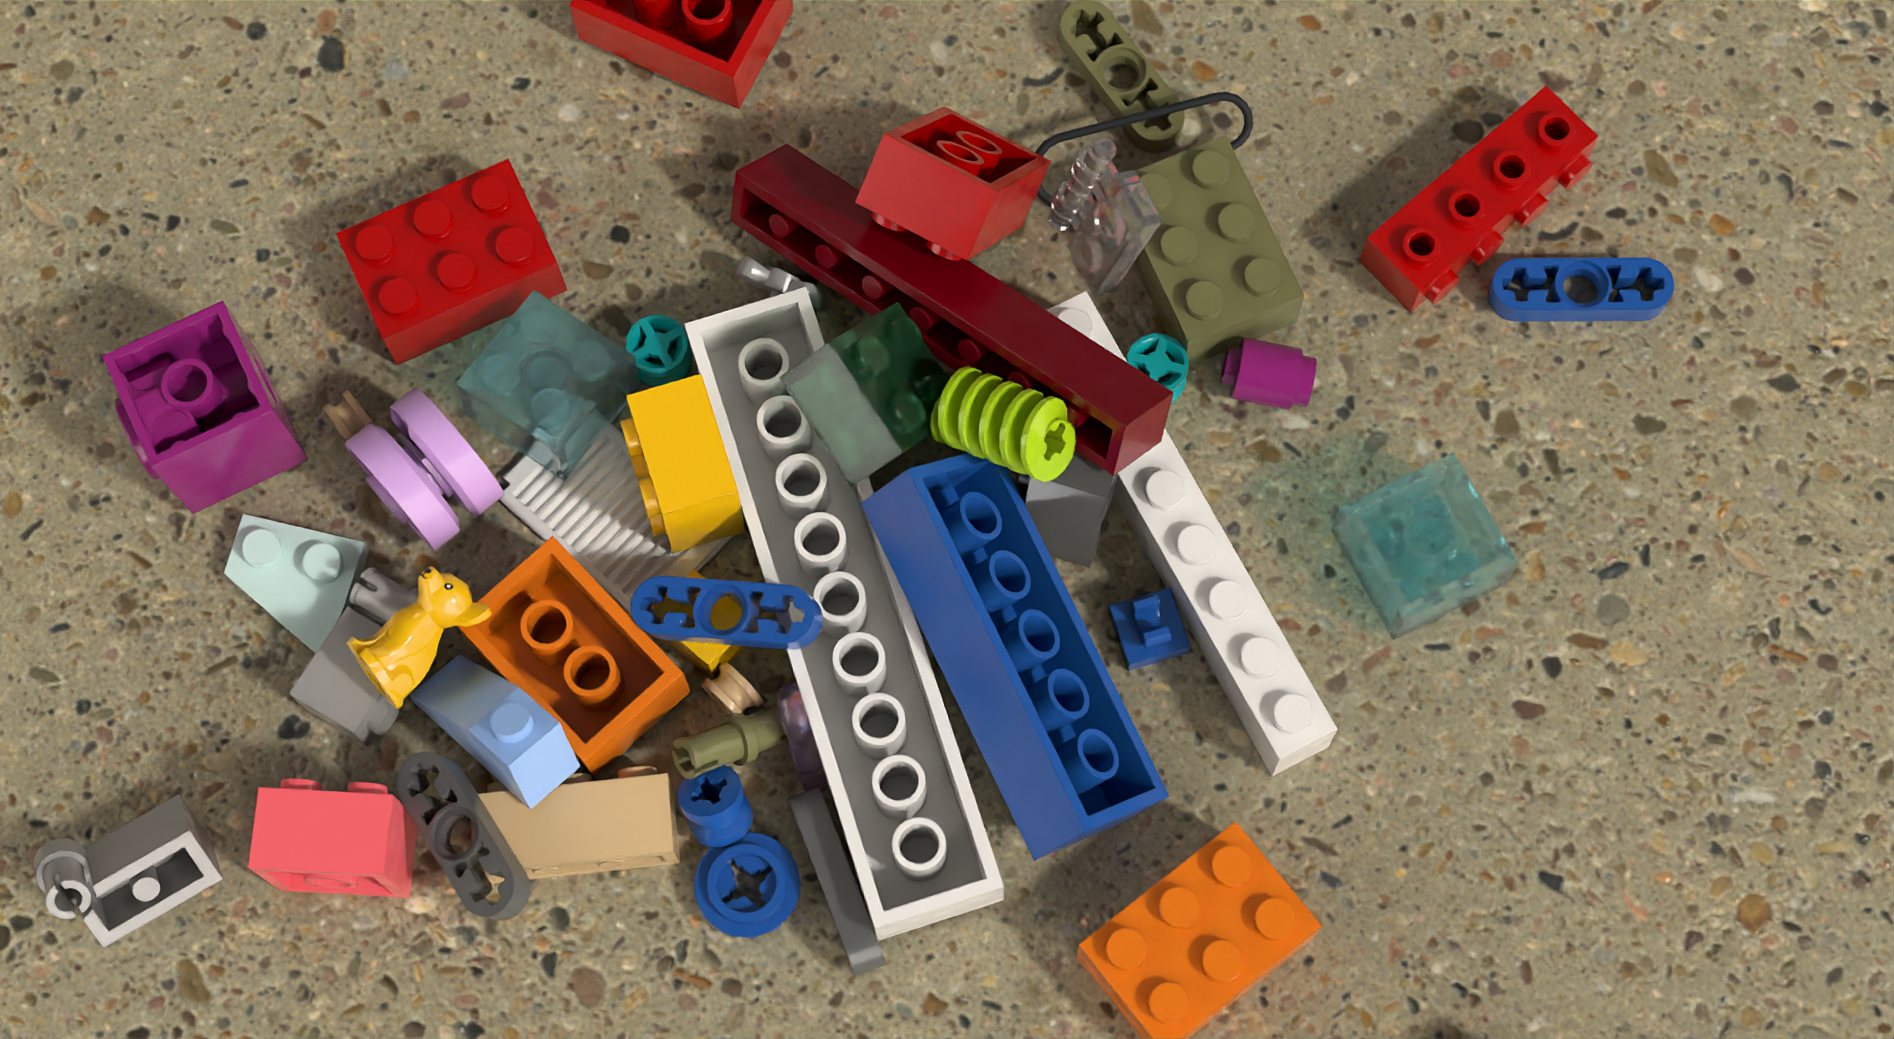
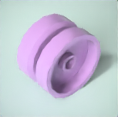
M414 387L390 406L391 421L399 431L396 437L404 448L385 429L371 423L344 444L356 462L368 475V478H366L367 483L403 525L408 523L428 547L436 552L460 532L459 519L443 498V494L448 498L452 496L467 512L480 516L500 500L505 493L483 461L451 422L422 391Z

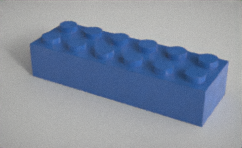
M966 453L909 468L861 503L1034 861L1117 826L1170 797L1007 467L989 462L987 458L982 459Z

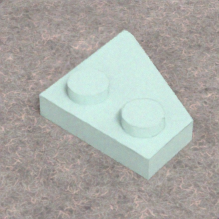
M243 514L224 574L316 654L346 608L352 606L350 594L355 583L360 581L369 548L361 541Z

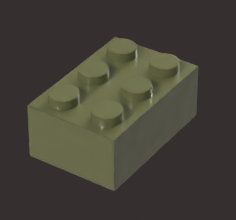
M1227 135L1112 179L1109 211L1167 334L1177 339L1184 346L1189 358V366L1225 352L1228 347L1235 348L1239 346L1242 337L1257 339L1297 323L1304 299L1303 291Z

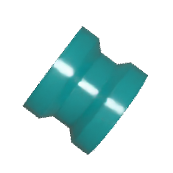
M650 315L641 318L631 327L626 337V351L635 377L643 385L654 388L687 378L692 369L693 355L686 332L677 320L666 315ZM650 358L660 359L661 362H655L650 360Z
M1152 333L1142 336L1132 344L1126 361L1144 374L1147 372L1149 377L1174 392L1172 405L1180 398L1185 389L1189 366L1187 352L1177 339L1167 334ZM1166 374V377L1164 379L1158 381L1159 377H1162Z

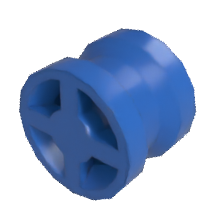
M724 765L702 773L694 779H686L684 777L680 783L677 799L682 813L687 817L692 837L699 844L710 848L725 847L736 843L746 835L752 826L753 812L748 798L744 795L739 775L731 767Z

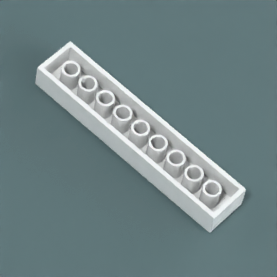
M803 287L685 323L699 374H702L736 481L741 508L764 581L770 584L793 585L801 588L818 602L822 611L823 623L816 639L806 647L795 650L786 649L878 941L1003 901L1004 885L914 612L861 505L863 501L874 494L807 288ZM790 602L787 612L775 613L777 623L785 627L786 633H789L792 623L803 621L804 613L795 608L793 602Z

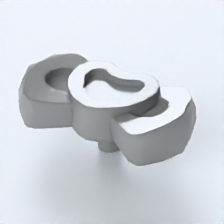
M744 256L736 268V276L754 287L769 292V298L806 287L814 311H817L823 305L826 298L825 289L812 283L803 282L778 268L771 266L763 267L748 256Z

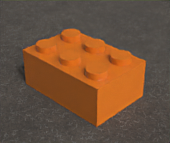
M554 536L550 537L477 602L488 605L492 613L490 617L479 624L467 627L457 626L467 643L498 676L520 687L561 724L578 762L594 779L691 692L683 672Z
M1235 821L1078 945L1076 957L1141 1039H1189L1313 940L1322 925Z

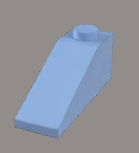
M460 654L410 694L412 701L530 810L581 767L561 724L520 687Z

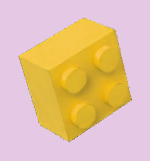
M702 374L626 395L632 418L622 420L620 424L654 537L666 534L673 554L744 533L745 526L739 491Z

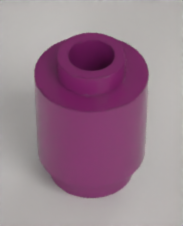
M1242 337L1239 348L1228 347L1226 350L1220 383L1231 386V399L1290 410L1292 405L1307 407L1315 380L1317 359L1304 356L1301 348Z

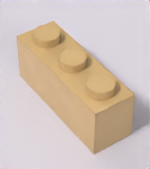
M637 766L621 769L618 771V779L592 781L590 774L573 773L531 810L500 781L487 785V793L478 794L526 871L529 880L680 863L674 785L668 773L657 774V768ZM471 820L472 844H473V842H474V840H475L476 829H475V825H474L473 821ZM482 865L474 867L475 870L485 872L491 884L504 881V878L488 874Z

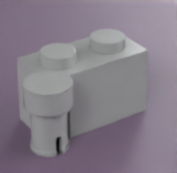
M374 567L367 568L360 578L368 582L367 587L375 592L356 582L350 594V602L361 606L365 611L361 612L354 607L346 608L289 692L303 709L368 747L376 734L382 736L390 729L401 708L396 710L377 690L357 662L346 642L352 636L358 639L373 636L383 627L394 612L415 603L418 598V588L410 591L379 573Z
M179 794L85 848L77 841L68 838L49 841L38 849L34 857L33 866L37 884L46 894L45 904L48 911L55 917L72 919L76 917L74 905L78 904L83 921L103 948L223 879L212 841Z

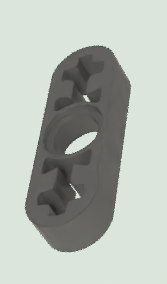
M419 752L412 755L399 770L396 785L398 796L464 906L474 915L497 921H505L515 917L523 910L530 895L528 875L463 769L456 761L433 752ZM430 771L440 774L433 782L434 788L442 800L452 802V804L444 807L438 798L423 794L429 787V781L426 776ZM469 817L475 825V840L467 851L456 854L450 843L451 831L458 821ZM482 865L488 874L504 878V881L497 887L498 893L501 896L498 901L486 899V896L493 890L492 884L485 872L472 868Z
M819 786L788 798L855 977L886 965L881 947Z

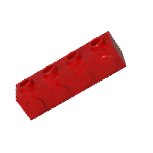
M1547 86L1543 87L1366 238L1359 262L1410 313L1426 299L1432 304H1436L1460 280L1456 273L1470 261L1480 266L1501 247L1505 240L1501 235L1517 222L1522 228L1526 227L1546 208L1549 201L1545 197L1559 185L1568 190L1585 176L1593 165L1588 158L1599 136Z

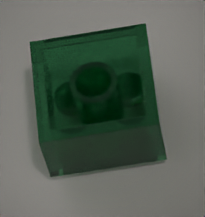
M896 302L828 342L780 376L779 379L852 487L932 434L930 430L931 414L950 376L943 371L922 339L918 326L908 318L900 304Z

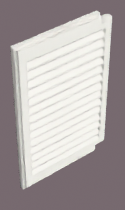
M582 398L502 477L509 486L503 490L505 495L499 501L545 542L554 536L632 619L631 601L634 592L641 583L655 576L686 577L693 569L699 573L733 537L722 538L672 554L667 535L663 534L656 537L653 535L624 435ZM652 604L651 611L654 613L656 610Z

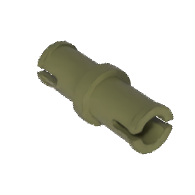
M790 700L780 701L774 706L746 716L737 712L724 716L716 727L688 737L677 738L673 742L676 748L672 749L674 763L680 774L686 779H694L702 773L730 763L736 766L746 765L756 760L759 752L789 741L799 740L803 735L800 730L804 729L803 719L799 709Z

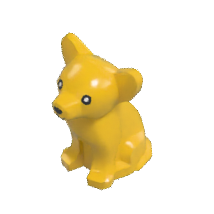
M431 566L421 572L418 577V598L415 603L394 612L383 627L373 636L364 639L352 636L346 644L377 690L398 710L403 706L404 698L416 688L429 671L436 656L438 643L444 628L453 626L467 627L479 624L490 617L492 613L488 605L472 602V595L466 583L451 573H439Z

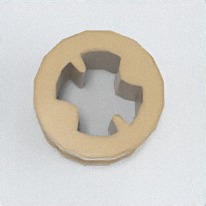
M346 390L341 394L342 401L339 405L331 406L327 404L322 407V410L344 440L348 441L366 425L374 423L349 390Z
M726 661L718 666L720 674L716 679L710 680L706 678L701 682L705 692L727 715L735 712L745 715V712L750 707L759 709L764 704L763 699L753 686Z

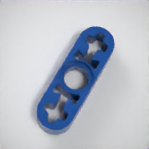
M1645 257L1514 258L1502 263L1497 268L1488 288V301L1497 315L1515 322L1647 321L1657 317L1664 310L1674 291V279L1670 270L1663 263ZM1572 276L1588 278L1597 289V298L1585 304L1572 301L1564 291V281ZM1547 277L1553 278L1550 287L1551 303L1545 301L1548 290H1542ZM1610 277H1614V278H1615V281H1614V284H1613V288H1612V283H1611V278H1610ZM1636 278L1644 279L1646 288L1656 289L1649 301L1641 300L1639 291L1629 289L1634 284ZM1511 279H1521L1522 288L1532 290L1529 291L1525 301H1516L1513 291L1504 290L1508 288ZM1611 288L1622 289L1618 291L1613 302L1608 301Z
M655 576L639 585L631 601V613L636 624L642 630L662 640L795 650L812 643L818 636L823 623V615L818 602L804 590L793 585ZM665 593H667L668 598L682 606H694V619L685 613L670 612L665 614L661 624V619L651 613L652 604L663 603ZM724 596H737L743 606L740 621L731 629H716L711 622L713 605ZM762 597L759 606L767 612L775 613L787 612L790 602H793L794 607L804 613L803 621L792 623L789 633H786L785 627L776 621L759 619L760 611L757 599ZM758 625L759 631L758 633H754Z

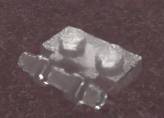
M1105 137L1097 138L1091 147L1082 149L1072 164V178L1070 181L1062 182L1051 198L1052 209L1048 214L1049 224L1057 230H1066L1071 224L1073 225L1076 233L1067 247L1071 253L1075 268L1084 277L1093 296L1112 293L1116 290L1162 222L1136 171L1130 170L1118 173L1112 162L1117 153L1116 145ZM1092 191H1093V193H1094V195H1095V197H1096V199H1097L1096 202L1094 201V199H1093V197H1092V195H1091V192H1092Z

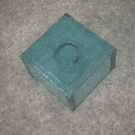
M533 290L456 382V387L466 416L565 481L607 425L611 424L628 403L626 395L636 393L640 388L636 357Z
M1454 452L1341 507L1331 530L1393 640L1504 586L1519 564Z

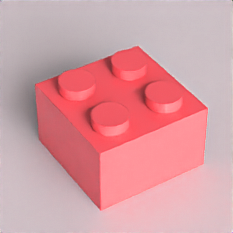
M296 778L282 779L280 788L258 787L248 868L279 891L410 898L418 828L401 801L393 794H387L388 787L376 783L351 782L347 784V792L321 791V783Z

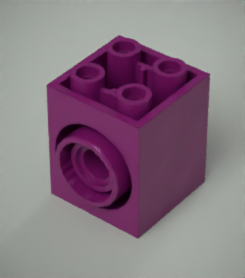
M223 300L102 356L120 396L114 402L118 418L137 457L147 473L155 480L161 478L192 514L309 460L261 355Z

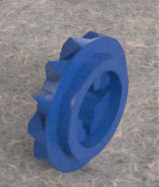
M747 832L744 837L734 844L710 848L706 852L697 868L694 890L697 904L702 914L715 928L725 935L753 940L760 935L778 930L782 923L796 909L801 881L792 855L781 843L763 834ZM736 863L740 871L745 870L750 877L756 876L759 873L763 875L769 870H773L765 876L766 880L759 885L762 895L761 900L765 905L761 909L756 902L752 903L746 896L740 897L737 900L731 899L726 904L724 903L738 887L734 878L735 873L731 868V865Z

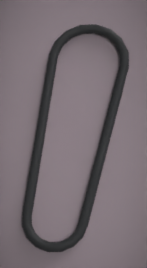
M1217 92L1058 133L1043 141L1035 153L1044 156L1049 148L1060 142L1219 101L1234 103L1240 108L1244 116V126L1241 134L1237 139L1230 142L1233 150L1241 147L1250 137L1253 127V115L1247 102L1240 96L1230 92ZM1041 184L1037 196L1052 208L1072 211L1081 210L1109 199L1111 188L1079 201L1064 202L1050 196L1045 192Z

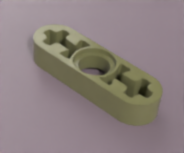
M1080 0L1072 3L1064 10L1060 18V46L1115 119L1145 111L1139 101L1146 92L1145 106L1148 110L1180 102L1105 5L1094 0ZM1082 23L1086 28L1097 25L1096 40L1103 50L1097 59V46L1086 34L1075 37L1076 24ZM1115 64H1126L1137 72L1139 79L1129 88L1118 89L1107 83L1104 73ZM1183 110L1166 115L1168 119L1165 131H1161L1156 125L1146 129L1145 121L1121 127L1132 142L1141 150L1149 153H1163L1175 147L1181 139L1185 113Z

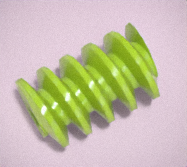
M970 366L958 369L950 377L931 414L930 430L933 440L943 444L947 443L948 446L961 451H967L973 456L982 459L987 458L989 462L1003 467L1007 466L1012 471L1024 475L1028 474L1031 478L1042 482L1054 480L1066 469L1074 455L1076 445L1075 429L1068 422L1067 407L1063 400L1053 396L1044 398L1043 394L1031 388L1024 390L1021 385L1011 381L1003 383L1000 377L989 373L983 375L981 370Z

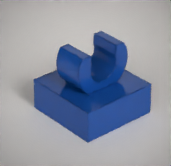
M1170 587L1109 605L1108 613L1128 671L1189 653L1191 646Z

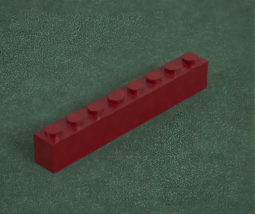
M786 143L736 171L730 215L732 223L953 370L957 371L960 368L970 366L981 370L983 375L989 373L1000 377L1003 383L1011 381L1021 385L1024 390L1031 388L1043 394L1044 398L1053 396L1063 400L1067 407L1068 422L1075 429V451L1111 475H1116L1161 442L1174 392L969 260L967 261L963 258L960 261L946 259L932 252L927 247V239L907 229L904 232H898L881 226L871 218V210L855 203L860 190Z

